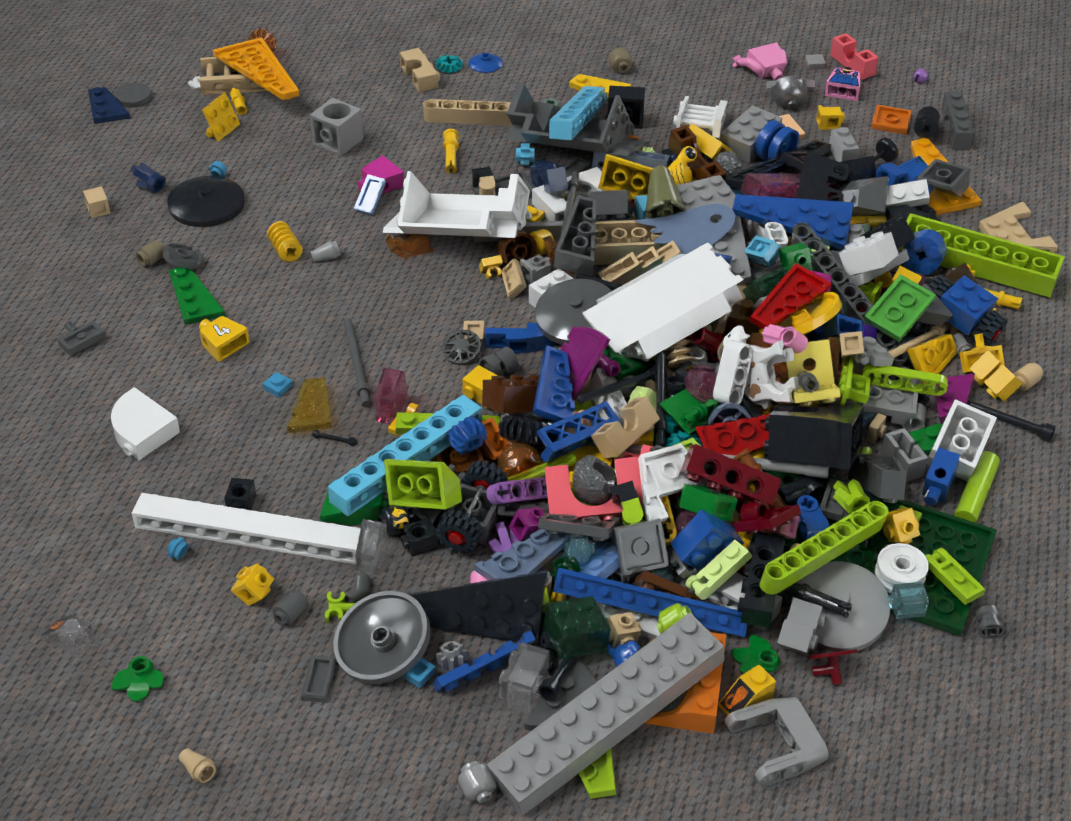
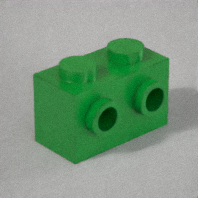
M798 243L779 248L783 277L795 263L814 271L811 264L813 253L808 246Z

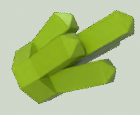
M854 479L847 486L839 480L833 486L836 490L833 498L849 514L870 503V498L864 493L860 483Z

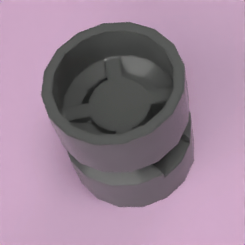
M504 347L495 351L494 354L491 353L479 360V366L498 376H508L519 370L518 359L509 347Z

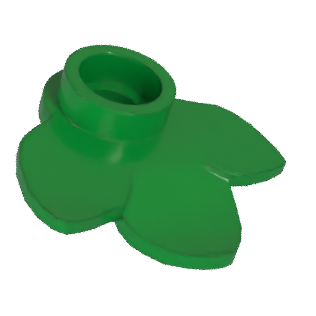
M756 635L750 636L749 647L731 650L734 660L741 664L739 672L743 674L757 665L763 667L767 672H774L780 666V658L777 652L771 649V645L767 640Z
M138 656L131 660L127 669L121 670L115 675L112 681V690H127L129 698L133 702H139L146 698L150 688L162 687L163 675L161 671L154 669L153 663L148 658Z

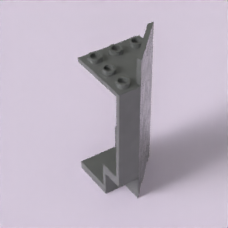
M524 83L517 84L507 111V116L512 123L507 140L629 156L648 144L645 140L629 138V135L633 132V123L619 95H616L607 120L592 118L572 140L549 139L550 119L558 111L554 104L534 102Z

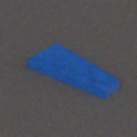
M548 345L546 346L543 353L532 414L554 422L574 415L575 403L571 397L573 389L572 384L569 383L570 368L567 352Z

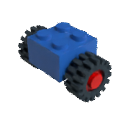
M940 274L929 284V288L953 314L947 322L966 335H970L975 330L971 338L972 342L975 343L974 335L982 333L985 346H991L998 339L1006 327L1008 319L993 310L998 300L996 296L965 275L956 283H953Z

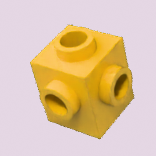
M899 508L888 512L883 524V532L888 542L909 544L913 542L912 538L920 535L918 529L919 522L912 508Z
M258 563L250 567L245 566L238 572L236 576L238 580L231 591L249 606L262 600L271 591L270 585L274 578Z

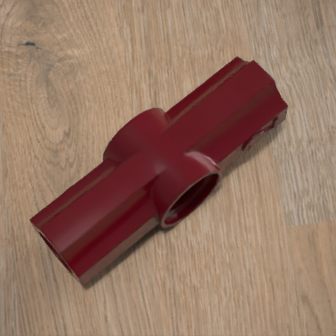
M704 327L692 333L690 337L692 344L710 353L713 360L719 361L717 351L724 340L721 333H712Z

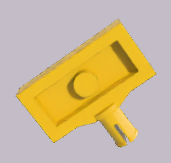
M983 333L974 335L976 347L969 351L959 352L963 373L972 372L969 368L987 351L992 353L1005 366L1002 345L985 346Z

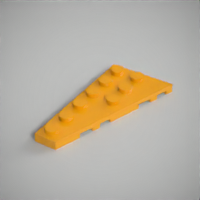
M262 37L213 50L214 57L281 100H289L299 96V89Z
M921 138L911 141L910 147L913 157L920 156L928 166L934 159L948 162L929 139ZM970 186L960 197L952 196L934 188L929 194L928 205L936 211V215L981 206L982 200Z

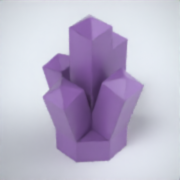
M504 522L495 524L500 543L496 538L488 542L489 548L494 554L498 551L502 553L512 548V544L518 541L511 530L509 539Z

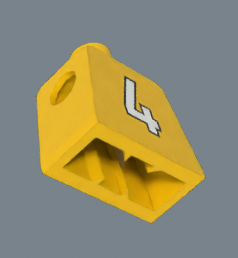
M220 316L212 322L204 319L199 325L202 345L218 362L250 343L248 328L224 316Z

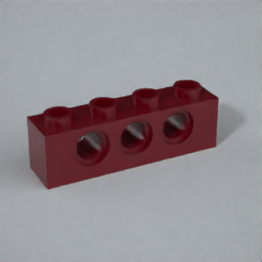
M698 444L689 447L680 473L686 475L685 478L695 483H699V481L708 484L707 487L717 492L723 490L740 501L742 499L750 501V503L764 501L769 507L774 503L782 480ZM706 463L713 469L711 475H708L704 470ZM727 472L733 475V484L727 482ZM749 481L755 485L754 493L748 490L747 484Z

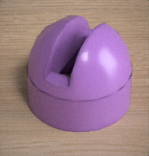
M919 68L914 73L913 78L915 81L918 80L917 83H924L929 78V75L925 70Z

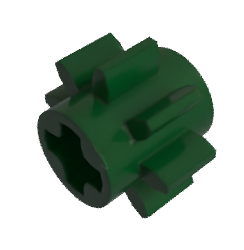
M562 556L553 563L554 570L551 573L555 580L558 568L580 572L582 569L575 557L570 560L568 556Z

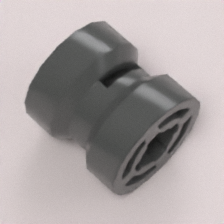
M985 605L976 611L979 633L983 638L996 639L1004 634L1005 630L1001 621L1002 616L997 606Z

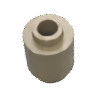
M153 240L139 248L138 252L135 253L138 263L144 267L161 260L165 245L162 242Z

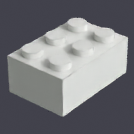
M955 399L928 456L927 464H932L938 447L960 454L956 477L968 481L978 463L997 417Z

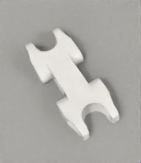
M752 220L747 221V230L751 241L755 236L776 241L780 245L779 248L788 246L786 231L780 223L768 222L764 225ZM780 256L776 260L777 263H780Z

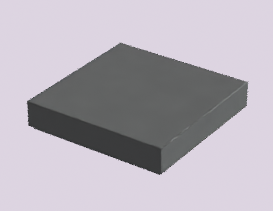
M660 518L613 528L622 576L669 566Z

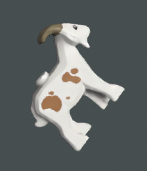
M742 326L734 327L725 336L717 351L720 361L723 348L729 340L746 343V339L750 337V335L744 332ZM783 340L774 343L769 348L751 345L753 357L744 390L745 395L752 402L762 405L764 409L770 407L771 400L777 403H793L794 400L791 393L800 390L798 376L792 377L786 384H782L776 381L773 367L775 363L793 361V349L787 348L783 350Z

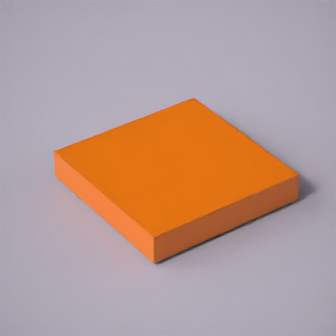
M877 105L871 129L907 135L912 111Z

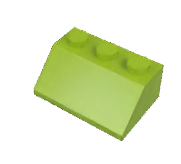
M384 460L389 505L448 509L462 502L460 479L444 462Z

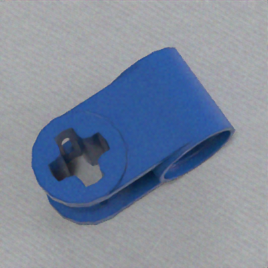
M803 495L798 498L797 505H799L801 514L798 515L800 516L798 528L801 537L806 541L828 528L829 523L814 497Z

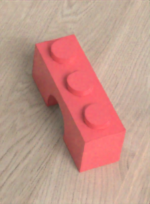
M847 33L833 38L830 56L845 67H850L853 71L860 72L862 80L876 75L878 56L868 49L857 53V41Z

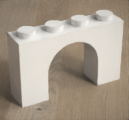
M598 167L579 173L578 181L580 185L576 195L588 197V192L605 191L598 189L602 173ZM571 176L567 177V183L571 180ZM544 185L533 188L532 204L537 209L545 212V218L549 222L563 221L567 203L564 198L568 197L569 190L549 193L544 191Z

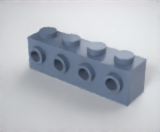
M635 151L629 156L609 154L651 168L659 165L668 168L670 155ZM594 152L592 168L598 167L602 171L605 156L608 153Z

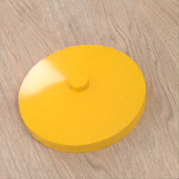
M825 292L777 326L784 328L793 327L805 335L833 318L842 307L841 300L838 294ZM760 328L759 332L763 338V329Z

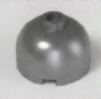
M795 75L779 78L776 81V85H772L774 101L780 107L795 109L806 100L807 83L802 77L797 79Z

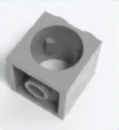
M331 98L310 114L312 143L315 146L342 156L364 139L362 111L360 108Z

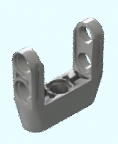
M796 697L769 699L736 710L725 718V724L731 733L759 724L766 725L775 722L790 747L792 753L766 761L756 771L755 777L763 787L806 773L829 758L824 740Z

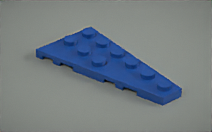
M736 194L732 210L737 216L764 225L768 222L780 223L785 231L792 233L793 227L797 223H806L825 245L844 250L854 203Z

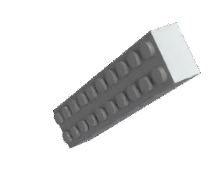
M688 613L489 762L487 768L494 776L497 787L522 816L575 777L580 771L601 757L606 751L614 747L724 662V646L691 613Z

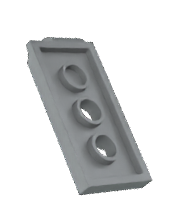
M833 370L834 383L838 386L840 371ZM870 385L869 394L877 396L869 395L867 403H864V412L892 416L891 423L901 424L908 432L924 429L926 408L922 404L917 403L918 393ZM840 397L835 398V402L827 404H840ZM847 398L845 403H855V402H852V401H850V400Z

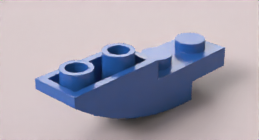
M527 323V328H485V348L509 347L515 354L545 350L547 345L554 347L557 344L542 334L537 323Z

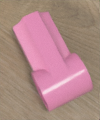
M770 324L764 328L762 333L763 342L773 345L783 340V348H792L794 353L803 352L808 344L806 336L793 327L784 328Z

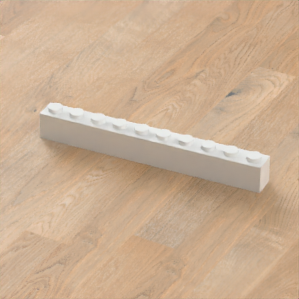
M141 493L132 511L135 528L359 565L366 547L365 529L171 498L156 494Z

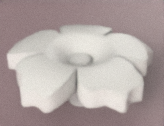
M195 76L193 81L188 82V85L195 90H200V76Z

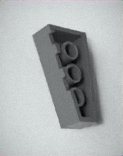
M577 195L555 250V268L593 276L596 199Z
M858 453L849 470L848 480L854 479L858 481L862 488L879 498H883L884 502L897 503V500H904L907 472L896 456Z

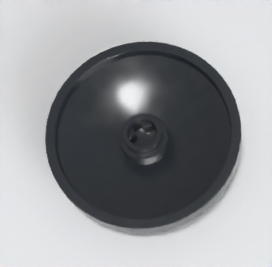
M201 176L186 180L177 185L170 192L167 199L170 215L176 221L193 227H211L228 222L241 212L245 203L242 188L233 180L220 176Z

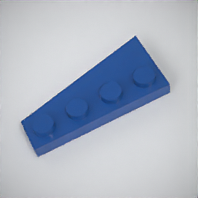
M529 631L523 634V637L516 644H513L512 640L503 644L494 651V655L491 652H487L473 660L472 665L465 663L437 677L433 682L436 692L444 690L445 693H448L458 688V683L465 679L467 682H471L481 677L480 672L486 669L493 672L503 666L502 662L508 659L514 662L524 657V652L535 640L533 633Z

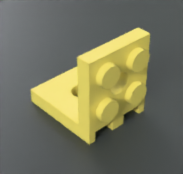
M829 339L808 342L803 352L794 353V360L786 362L788 380L796 377L799 372L807 371L812 373L819 383L816 391L808 392L800 387V390L791 393L792 399L795 403H799V406L812 405L815 400H822V403L835 402V398L841 397L840 388L834 383ZM808 358L815 360V367L812 370H805L803 367V362Z

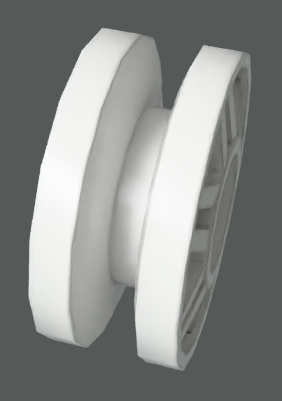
M902 543L891 544L883 548L878 555L875 566V576L881 581L887 592L897 596L914 595L920 591L928 573V561L925 555L918 548Z

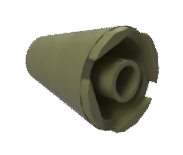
M663 165L654 167L650 172L645 209L646 217L651 219L683 212L684 204L670 170Z

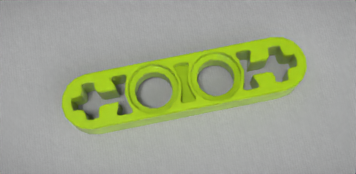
M866 364L862 370V376L871 378L870 385L934 396L945 394L948 388V380L941 374L893 366H873L871 364ZM890 375H896L900 379L890 380L888 377ZM919 379L921 383L913 384L910 380Z

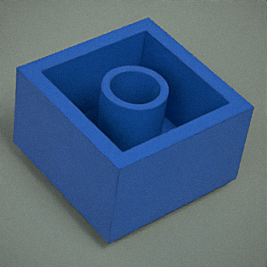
M701 509L670 544L682 562L701 571L731 542L736 540L741 545L744 542L731 524Z

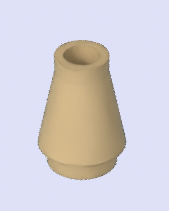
M190 748L184 749L179 755V761L184 765L195 782L206 783L213 778L216 767L212 759L198 754Z

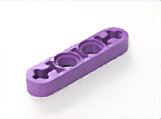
M546 477L492 484L487 488V498L493 505L547 499V490L542 488V486H547ZM529 484L534 489V495L529 492ZM513 486L517 489V492H518L517 497H515V496L513 495V492H512V487H513ZM503 491L504 493L502 496L497 495V492Z

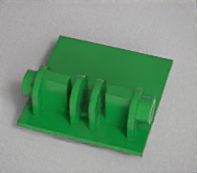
M688 387L659 405L690 435L696 431L695 427H704L708 424L712 411L718 407V402L715 399H708L705 402L691 387Z

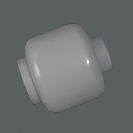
M473 761L461 768L458 782L467 800L478 801V803L490 800L493 797L492 793L497 787V782L487 768V764Z

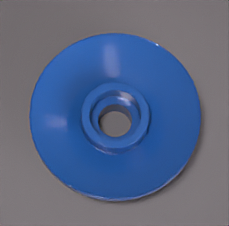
M490 53L477 54L469 60L470 68L481 73L495 72L503 65V61L499 56Z

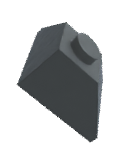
M934 159L917 177V181L926 179L928 186L952 196L960 197L969 188L970 168Z
M888 177L851 181L841 191L844 195L842 202L854 203L852 216L885 214Z

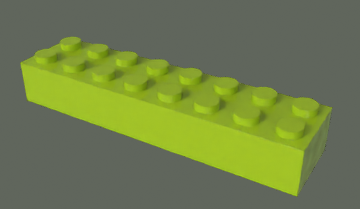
M909 214L906 221L913 233L923 229H931L943 237L947 253L940 264L941 267H958L966 262V264L971 265V271H976V277L1051 298L1065 256L915 214Z

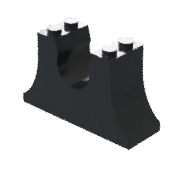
M795 402L780 403L779 407H775V411H772L769 417L765 419V431H769V437L764 443V453L768 454V460L811 463L850 470L862 447L864 403H845L844 406L840 404L819 403L799 406V403Z

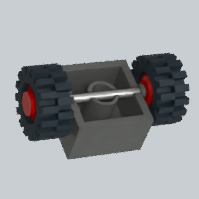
M478 460L477 463L473 462L470 465L463 479L464 484L460 483L462 502L444 510L442 519L436 529V537L441 539V544H446L445 548L449 549L451 547L453 552L459 550L460 554H464V552L470 553L471 550L473 551L477 544L487 545L495 529V524L498 523L502 515L497 514L498 505H493L489 502L486 491L492 484L508 481L506 473L501 472L502 468L500 466L496 468L495 463L492 462L490 465L486 460L483 463L481 460ZM503 491L497 492V495L502 496Z

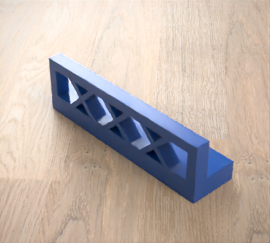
M606 401L541 428L537 431V434L546 449L540 456L545 463L593 443L591 435L605 423L619 421L621 424V421ZM604 410L609 419L605 420L598 417V412ZM582 418L591 420L592 426L588 427L581 424ZM565 425L576 428L575 433L571 434L564 431ZM551 432L559 435L558 441L552 443L546 433Z

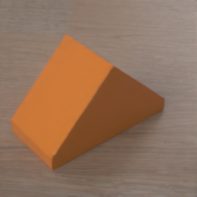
M493 417L481 421L487 431V439L483 441V446H480L483 457L496 460L515 451L510 441L500 436L499 426Z

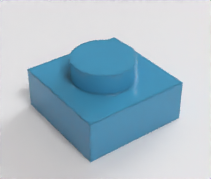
M276 372L262 385L264 390L277 397H281L293 386V380Z
M421 658L410 671L401 677L421 688L436 673V666Z

